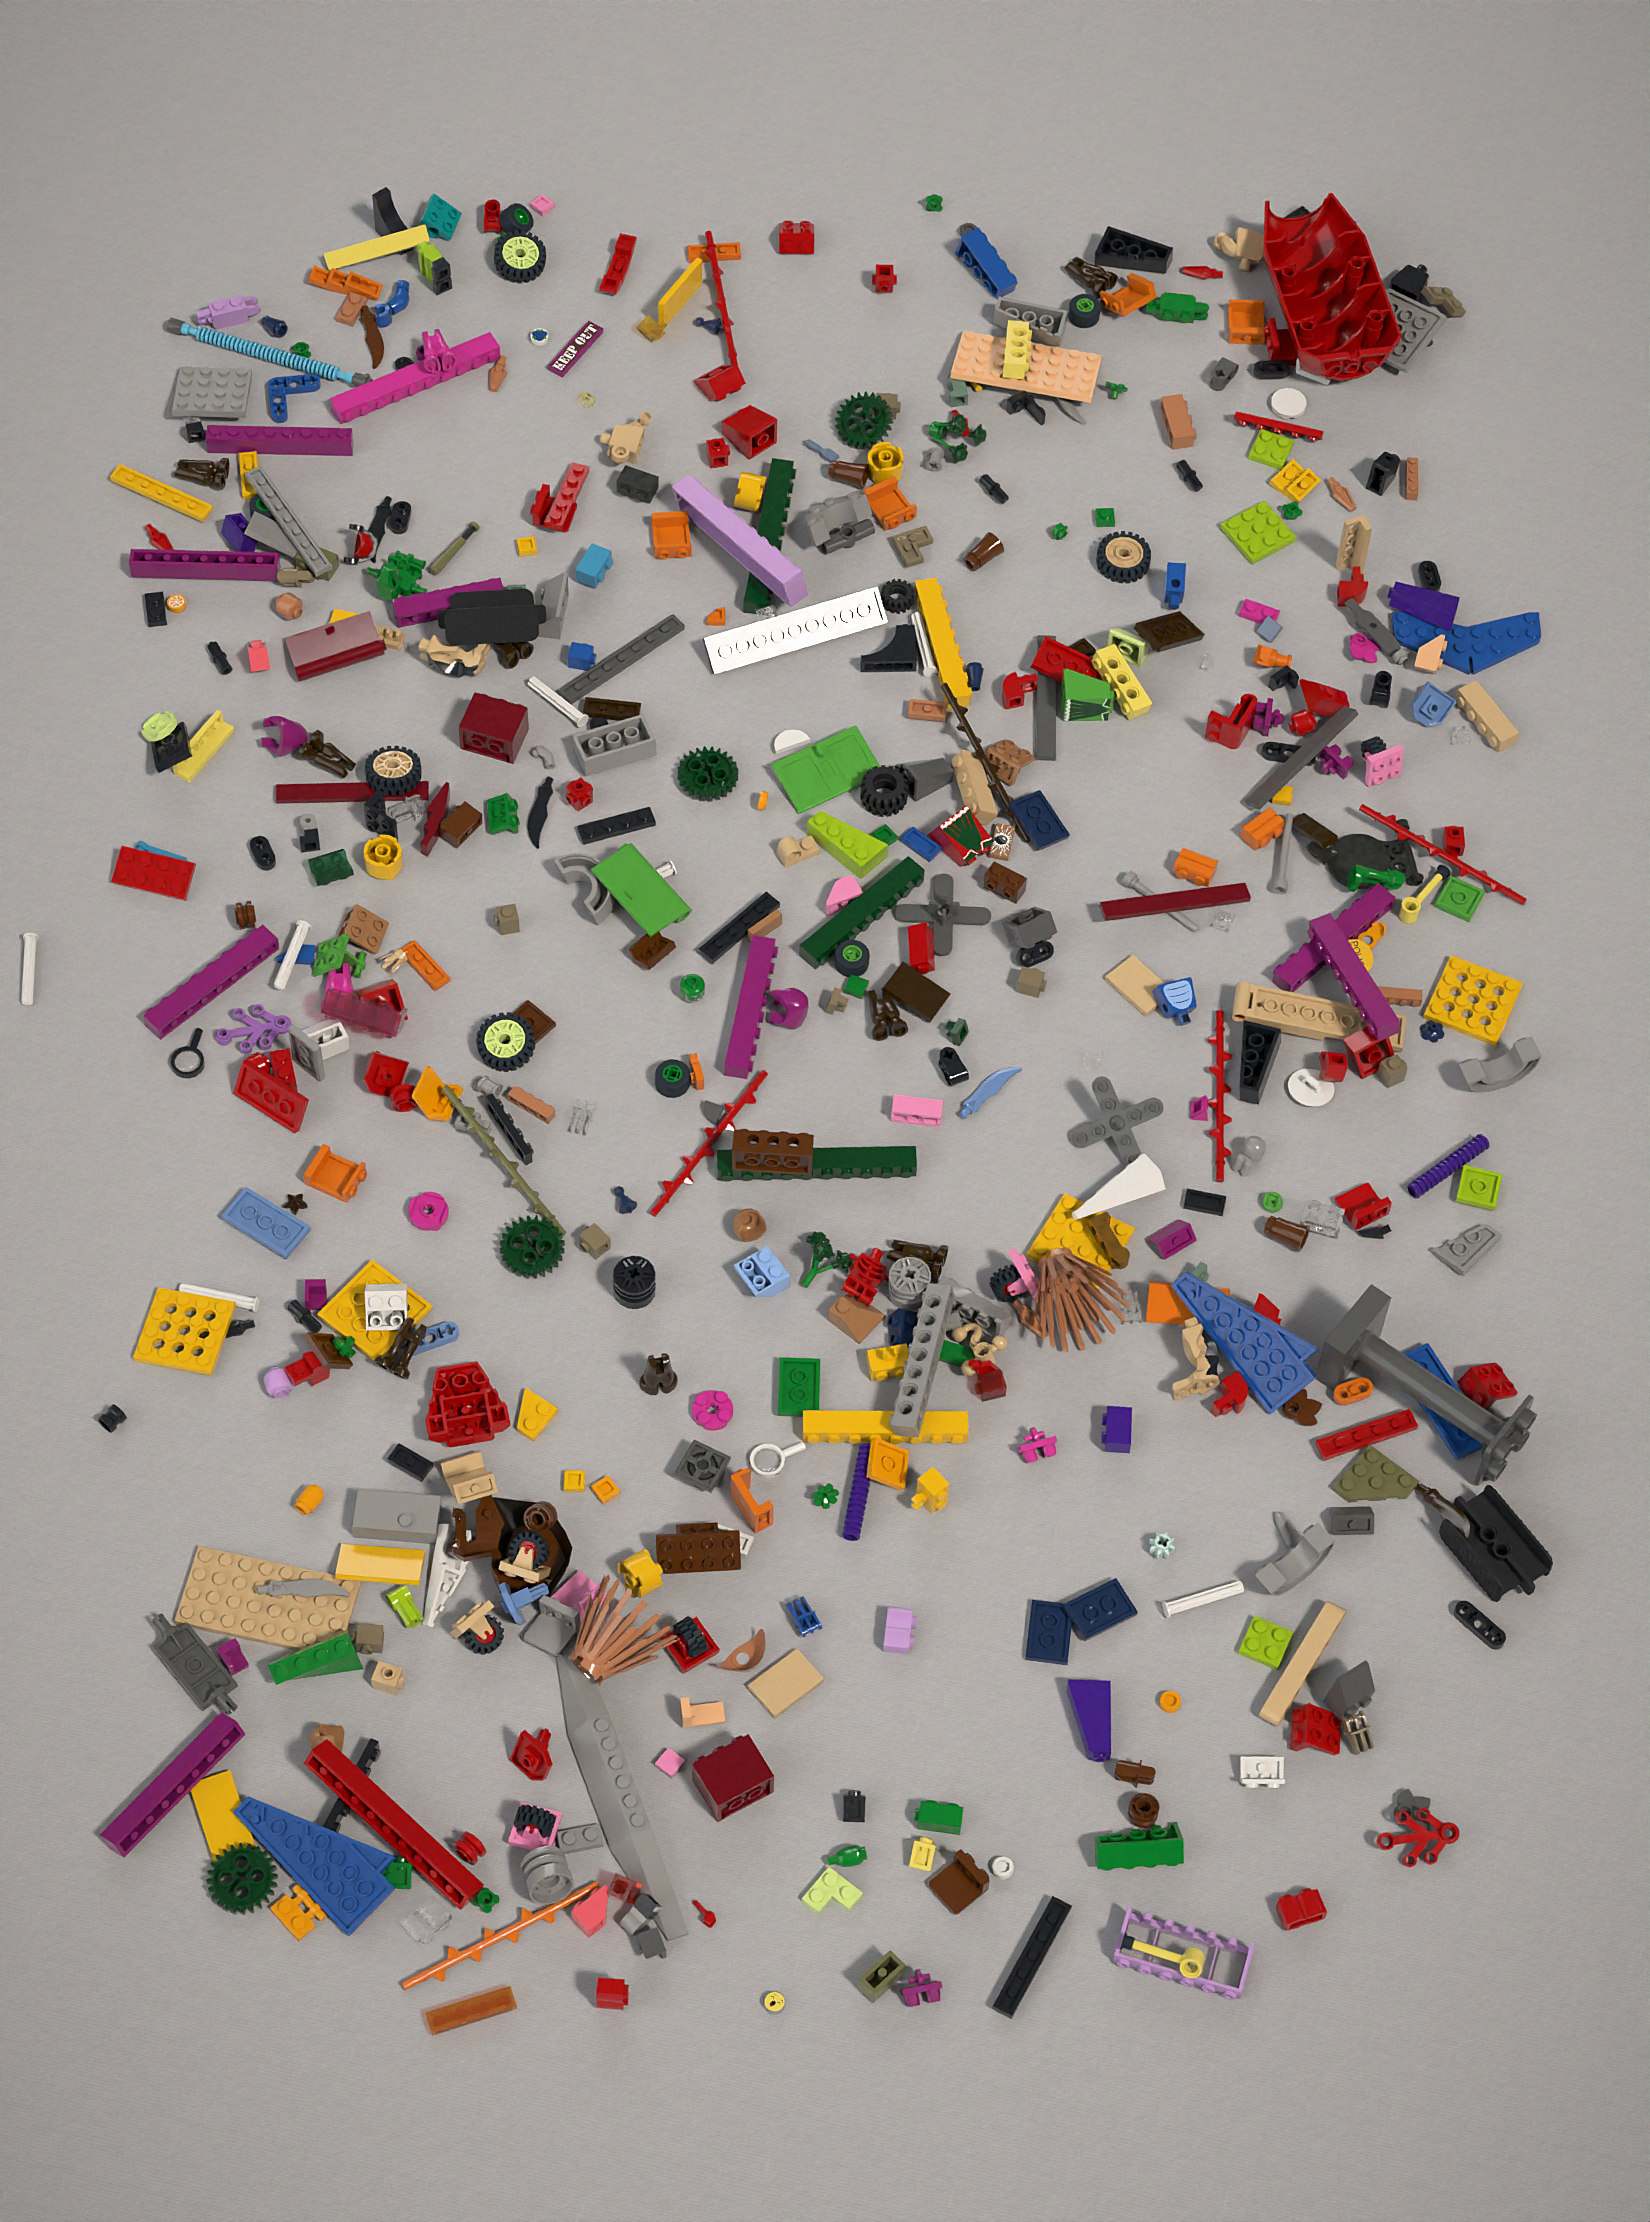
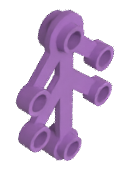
M256 1004L252 1008L253 1015L257 1018L262 1017L269 1022L263 1024L246 1015L242 1008H236L233 1011L234 1019L249 1025V1027L234 1030L220 1028L215 1035L216 1041L219 1045L226 1046L231 1043L232 1038L251 1035L248 1040L242 1041L240 1044L241 1052L249 1054L263 1033L271 1031L267 1037H262L259 1041L261 1049L269 1050L279 1034L288 1032V1028L292 1025L291 1020L285 1015L276 1017L265 1011L263 1005Z

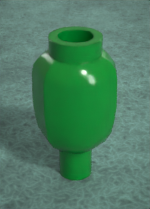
M858 1845L844 1847L838 1850L836 1855L827 1857L828 1864H838L841 1867L860 1865L863 1860H867L866 1849Z

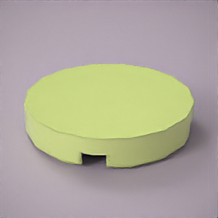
M164 711L165 714L162 715L157 713L144 723V730L141 733L147 741L161 740L176 728L178 720L173 712Z

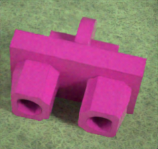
M1032 1427L1030 1428V1434L1024 1436L1025 1442L1032 1440V1443L1017 1448L1018 1453L1023 1454L1026 1463L1038 1460L1035 1449L1042 1448L1045 1458L1056 1455V1436L1039 1440V1438L1045 1436L1044 1430L1037 1432L1036 1428Z

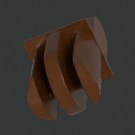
M1119 1760L1116 1764L1114 1777L1119 1781L1136 1784L1135 1788H1137L1138 1783L1151 1785L1154 1782L1156 1771L1153 1767L1141 1765L1142 1760H1140V1763Z

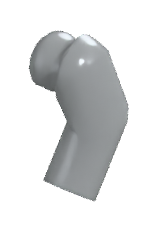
M536 746L532 751L534 757H543L546 768L549 770L554 769L555 762L552 752L543 746Z

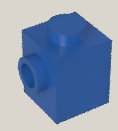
M572 642L568 653V668L584 671L591 669V666L595 665L597 654H594V646L586 643Z

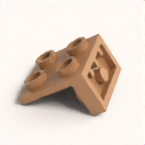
M1006 739L991 746L986 752L990 763L1000 768L996 772L998 778L1010 786L1015 784L1021 768L1035 760V757L1028 750L1021 749L1013 741Z
M356 904L346 911L337 937L349 934L348 942L352 941L367 951L376 954L389 922Z

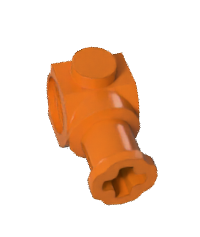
M1258 644L1253 663L1270 668L1273 666L1283 668L1286 665L1290 667L1292 655L1285 656L1279 654L1276 649Z

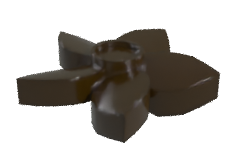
M288 1194L287 1199L289 1202L283 1206V1208H292V1212L295 1215L299 1209L308 1208L306 1202L303 1201V1194H298L296 1197Z

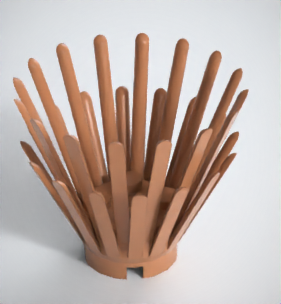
M1057 1248L1051 1250V1256L1047 1259L1043 1256L1038 1263L1040 1276L1035 1301V1317L1038 1315L1040 1302L1039 1324L1040 1328L1042 1327L1043 1340L1046 1338V1313L1048 1311L1050 1346L1054 1348L1053 1300L1062 1346L1065 1352L1068 1351L1066 1338L1068 1325L1063 1304L1079 1349H1085L1079 1329H1084L1079 1312L1095 1342L1101 1344L1102 1340L1086 1310L1095 1322H1098L1100 1318L1112 1334H1115L1116 1330L1089 1293L1105 1310H1111L1122 1321H1125L1126 1318L1088 1279L1122 1305L1130 1307L1124 1299L1103 1284V1282L1122 1295H1127V1293L1117 1287L1119 1285L1116 1281L1106 1276H1112L1113 1274L1076 1256L1070 1249Z
M605 1575L603 1576L596 1598L592 1604V1596H589L574 1652L568 1657L574 1660L572 1662L574 1666L587 1678L591 1676L596 1678L594 1683L599 1686L607 1678L657 1659L658 1655L651 1656L650 1654L678 1641L673 1640L677 1637L676 1635H671L651 1646L671 1629L670 1626H665L649 1638L642 1639L631 1646L652 1628L651 1625L660 1618L659 1614H655L637 1630L632 1626L624 1633L637 1618L638 1614L647 1605L646 1601H641L612 1634L622 1620V1615L619 1613L631 1596V1589H627L597 1634L609 1610V1604L619 1586V1580H615L595 1618L610 1580L609 1575L606 1578Z

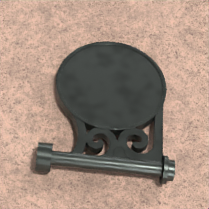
M1406 819L1396 821L1400 826L1407 830L1410 829ZM1349 834L1338 839L1328 852L1327 866L1330 874L1338 883L1346 887L1350 869L1353 868L1354 864L1382 872L1387 868L1392 871L1403 872L1404 867L1406 869L1404 873L1405 881L1409 880V883L1413 886L1423 883L1424 877L1423 874L1418 873L1408 838L1402 841L1398 839L1381 841L1366 834ZM1402 844L1404 852L1402 854H1399L1401 850L1399 845ZM1361 883L1358 889H1367L1375 885Z

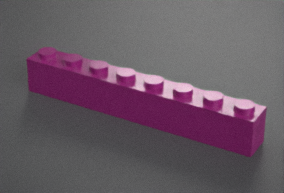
M207 425L206 431L208 453L238 454L257 451V454L353 456L354 440L352 428Z
M131 549L129 560L131 577L279 581L277 573L281 567L279 553Z
M1378 883L1375 887H1370L1362 898H1357L1349 909H1344L1335 921L1347 940L1357 939L1361 933L1371 927L1372 922H1377L1393 908L1396 897ZM1315 941L1305 942L1296 954L1292 953L1283 965L1279 964L1274 969L1272 982L1283 991L1295 992L1326 965L1323 954H1320L1316 948Z
M1328 913L1310 920L1309 929L1307 930L1309 938L1315 941L1316 948L1320 954H1323L1326 965L1332 968L1335 979L1341 982L1344 993H1348L1350 996L1351 1004L1359 1010L1361 1020L1366 1021L1370 1034H1374L1378 1041L1398 1034V1017L1332 915Z
M263 924L259 928L253 929L247 937L239 940L234 947L223 952L214 962L207 964L205 969L194 974L184 985L178 986L172 994L164 997L155 1007L148 1009L143 1015L145 1026L160 1040L278 951L280 949L278 938Z
M752 936L724 1064V1076L747 1079L749 1072H753L754 1061H752V1055L756 1056L758 1044H755V1041L760 1039L761 1028L758 1027L759 1023L764 1021L765 1012L762 1009L763 1006H767L768 995H766V990L770 991L772 979H769V976L774 974L775 963L772 962L773 958H777L779 947L775 946L776 939Z
M221 1712L100 1834L108 1848L125 1858L245 1736L238 1722Z

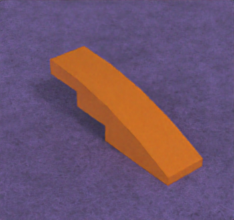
M315 265L307 281L330 291L349 295L353 292L373 300L378 299L383 286L352 271L347 275L333 268L329 272Z

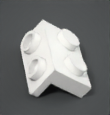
M1240 1756V1782L1245 1783V1787L1257 1788L1258 1784H1267L1268 1788H1280V1784H1285L1284 1757Z

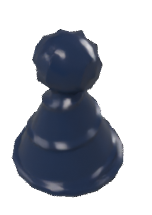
M699 317L695 322L699 327L704 325L715 335L718 334L720 329H723L721 318L704 321L703 318Z
M616 1187L614 1193L619 1197V1212L621 1214L632 1213V1210L637 1207V1202L624 1195L623 1187Z

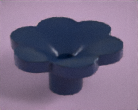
M1430 1020L1420 1028L1424 1040H1430L1432 1043H1435L1438 1039L1444 1037L1443 1026L1440 1023Z

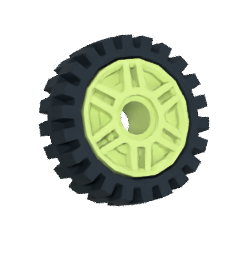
M515 230L514 234L508 232L507 236L504 234L498 240L494 251V265H496V270L499 271L501 276L505 275V279L509 280L511 278V282L514 283L516 280H518V283H522L525 280V283H528L530 279L532 281L535 280L536 276L539 277L541 272H543L546 264V248L541 240L538 241L536 235L532 237L530 232L526 235L523 230L519 234L518 230Z
M503 1012L499 1013L497 1017L494 1014L491 1016V1020L487 1018L485 1024H481L476 1038L477 1049L483 1062L486 1065L488 1064L490 1068H496L500 1072L501 1069L504 1072H509V1069H512V1071L517 1070L516 1067L518 1066L522 1068L524 1062L528 1063L530 1061L529 1057L533 1056V1050H535V1036L530 1024L526 1022L525 1018H520L518 1014L512 1015L511 1012H507V1015H504ZM504 1040H510L508 1044H502Z

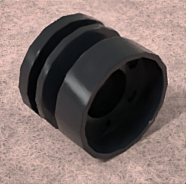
M629 1256L620 1260L615 1266L613 1272V1292L615 1299L620 1305L628 1309H639L652 1302L656 1291V1272L649 1260L641 1256Z

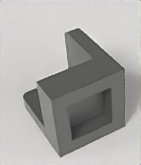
M658 1927L637 1934V1944L639 1949H642L646 1959L659 1954L662 1959L666 1958V1948Z

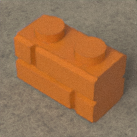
M1270 807L1241 828L1240 837L1254 851L1260 847L1264 848L1273 837L1278 838L1284 832V819L1277 815Z
M1182 848L1175 862L1173 874H1176L1180 879L1192 880L1199 886L1205 885L1209 887L1216 873L1218 861Z

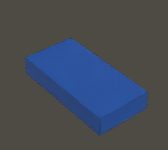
M913 826L900 839L901 843L929 863L942 851L940 845Z

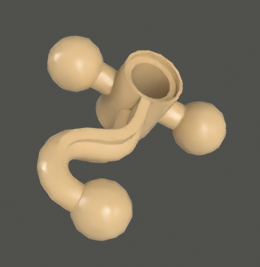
M967 1323L960 1328L952 1330L951 1336L957 1342L964 1341L967 1337V1332L974 1331L969 1342L970 1348L975 1355L974 1360L977 1359L982 1362L990 1360L995 1364L994 1352L1004 1350L1008 1344L1006 1337L1003 1335L995 1336L992 1339L991 1345L987 1342L978 1343L982 1335V1328L976 1323ZM969 1360L962 1364L961 1370L964 1375L972 1376L976 1373V1370L968 1365Z

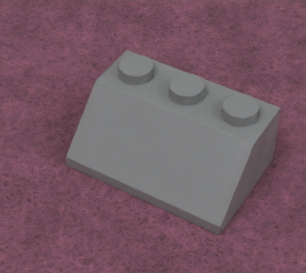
M566 572L546 581L545 589L542 588L541 600L543 602L539 604L546 607V622L539 624L538 637L561 638L569 597L568 573Z

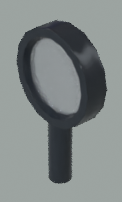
M195 1029L190 1046L177 1049L171 1056L172 1070L181 1078L190 1079L196 1077L204 1069L205 1061L203 1054L197 1049L203 1033L202 1029Z

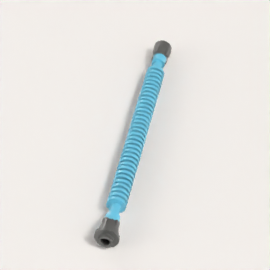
M172 317L167 323V331L179 335H195L196 339L202 342L252 355L266 361L269 360L283 366L286 365L300 371L303 370L307 373L320 375V377L334 381L340 378L354 387L373 381L370 374L364 375L358 372L345 373L340 371V367L331 366V364L200 326L196 329L186 324L185 321Z

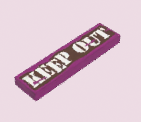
M588 321L548 365V370L563 378L601 336L603 328Z

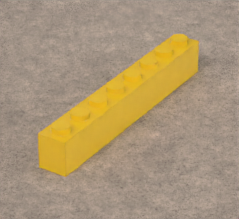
M937 578L915 581L914 594L924 622L933 661L938 669L937 675L940 685L947 683L954 697L957 698L958 704L963 707L969 706L972 690L971 687L967 686L968 676L962 669L964 668L963 658H959L958 655L960 653L959 644L954 641L955 630L950 627L951 617L949 613H946V599H942V585H938ZM943 692L945 702H947V710L952 709L951 705L948 704V700Z
M803 1410V1442L811 1444L819 1442H829L831 1444L849 1442L851 1444H858L860 1442L871 1443V1440L876 1437L892 1444H900L901 1442H911L912 1444H921L922 1442L962 1444L968 1441V1411H926L918 1438L895 1435L892 1427H890V1416L894 1415V1411Z

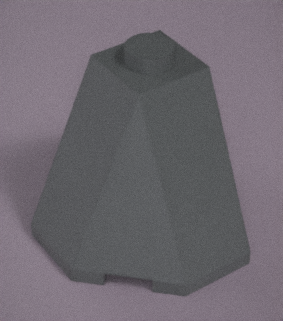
M943 758L898 763L895 765V769H900V773H904L905 778L908 779V793L915 802L953 782L954 769Z

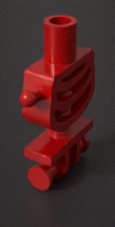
M873 1248L869 1256L862 1252L858 1258L855 1254L850 1253L849 1258L855 1262L850 1267V1274L844 1280L841 1291L847 1292L851 1298L853 1295L857 1296V1302L862 1301L869 1307L874 1299L873 1297L878 1292L874 1288L879 1287L884 1279L889 1282V1275H886L887 1267L880 1263L883 1252L878 1248Z

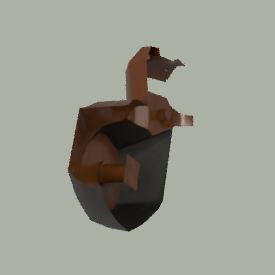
M492 1494L483 1497L475 1510L476 1540L471 1543L466 1538L465 1513L463 1509L453 1507L452 1517L455 1518L456 1529L455 1541L451 1542L453 1555L464 1562L492 1556V1575L500 1593L499 1585L504 1582L509 1584L512 1593L545 1583L549 1590V1594L546 1596H549L555 1590L569 1565L573 1547L564 1528L557 1520L551 1529L542 1533V1538H546L548 1540L546 1544L550 1545V1548H548L550 1555L547 1556V1561L543 1563L544 1566L551 1568L549 1576L538 1582L536 1581V1583L526 1582L523 1580L524 1577L518 1575L510 1577L505 1575L504 1571L499 1570L500 1561L512 1556L509 1550L512 1548L510 1544L514 1541L513 1539L521 1533L530 1531L525 1525L524 1514L536 1502L492 1497ZM538 1514L540 1520L543 1521V1517Z

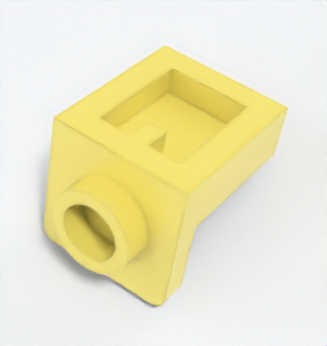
M920 1837V1840L915 1839L909 1867L927 1871L931 1870L936 1844L932 1843L933 1839L927 1837Z

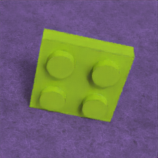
M1261 429L1248 459L1282 470L1295 440Z
M1464 1165L1456 1202L1495 1211L1503 1174Z
M1254 1615L1238 1654L1278 1670L1293 1631Z

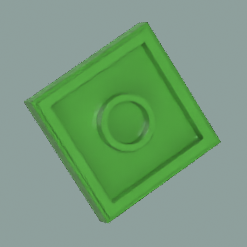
M1450 876L1434 907L1466 922H1470L1485 891Z

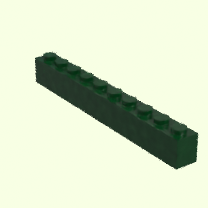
M772 458L757 533L761 537L764 536L772 547L775 546L781 551L783 540H780V538L785 535V525L783 523L787 522L788 519L786 508H790L791 497H789V493H793L794 483L791 482L792 479L795 480L797 469L794 468V461ZM749 572L744 597L743 613L765 616L766 609H770L771 606L769 594H773V592L751 572Z
M916 1146L813 1148L812 1175L732 1170V1149L717 1150V1180L725 1182L732 1180L770 1181L772 1179L811 1180L812 1178H822L825 1180L832 1178L870 1179L872 1177L886 1179L891 1177L910 1178L916 1176L917 1172Z

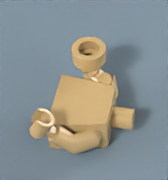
M1238 227L1235 232V241L1224 232L1217 234L1213 240V245L1217 250L1223 251L1226 255L1241 261L1239 267L1241 271L1249 272L1251 264L1257 265L1259 262L1264 261L1263 233Z
M647 411L641 413L640 419L632 423L616 425L612 434L602 433L600 443L609 445L607 454L614 464H624L625 461L632 464L637 463L645 438L643 426L651 424L649 420L651 415Z

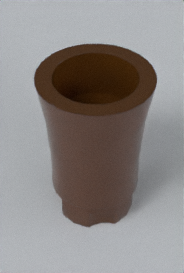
M832 460L828 476L837 481L849 483L863 489L868 480V464Z
M987 532L982 540L967 553L963 561L970 570L976 571L996 556L1002 554L1004 546L997 536Z
M1270 1216L1266 1222L1264 1234L1300 1252L1307 1241L1310 1226Z

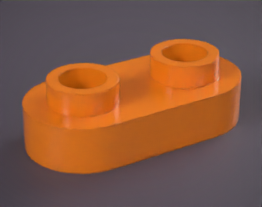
M1364 1377L1339 1384L1334 1390L1333 1398L1337 1404L1343 1406L1367 1399L1372 1394L1373 1384ZM1362 1388L1365 1392H1361L1359 1389Z

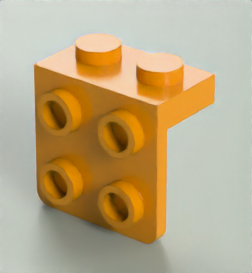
M426 1066L413 1091L412 1098L429 1120L449 1121L455 1107L452 1106V1102L443 1093L442 1088L448 1085L458 1098H460L463 1088L460 1085L444 1084L432 1067Z

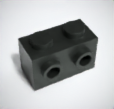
M627 465L624 466L617 479V493L649 504L659 488V476Z

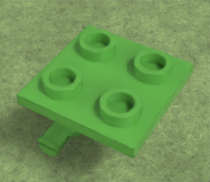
M349 934L322 942L318 948L319 952L314 963L312 975L316 977L341 968L342 962L355 967L353 977L361 978L362 970L366 966L365 959L367 953L360 951L357 959L346 951L350 937Z

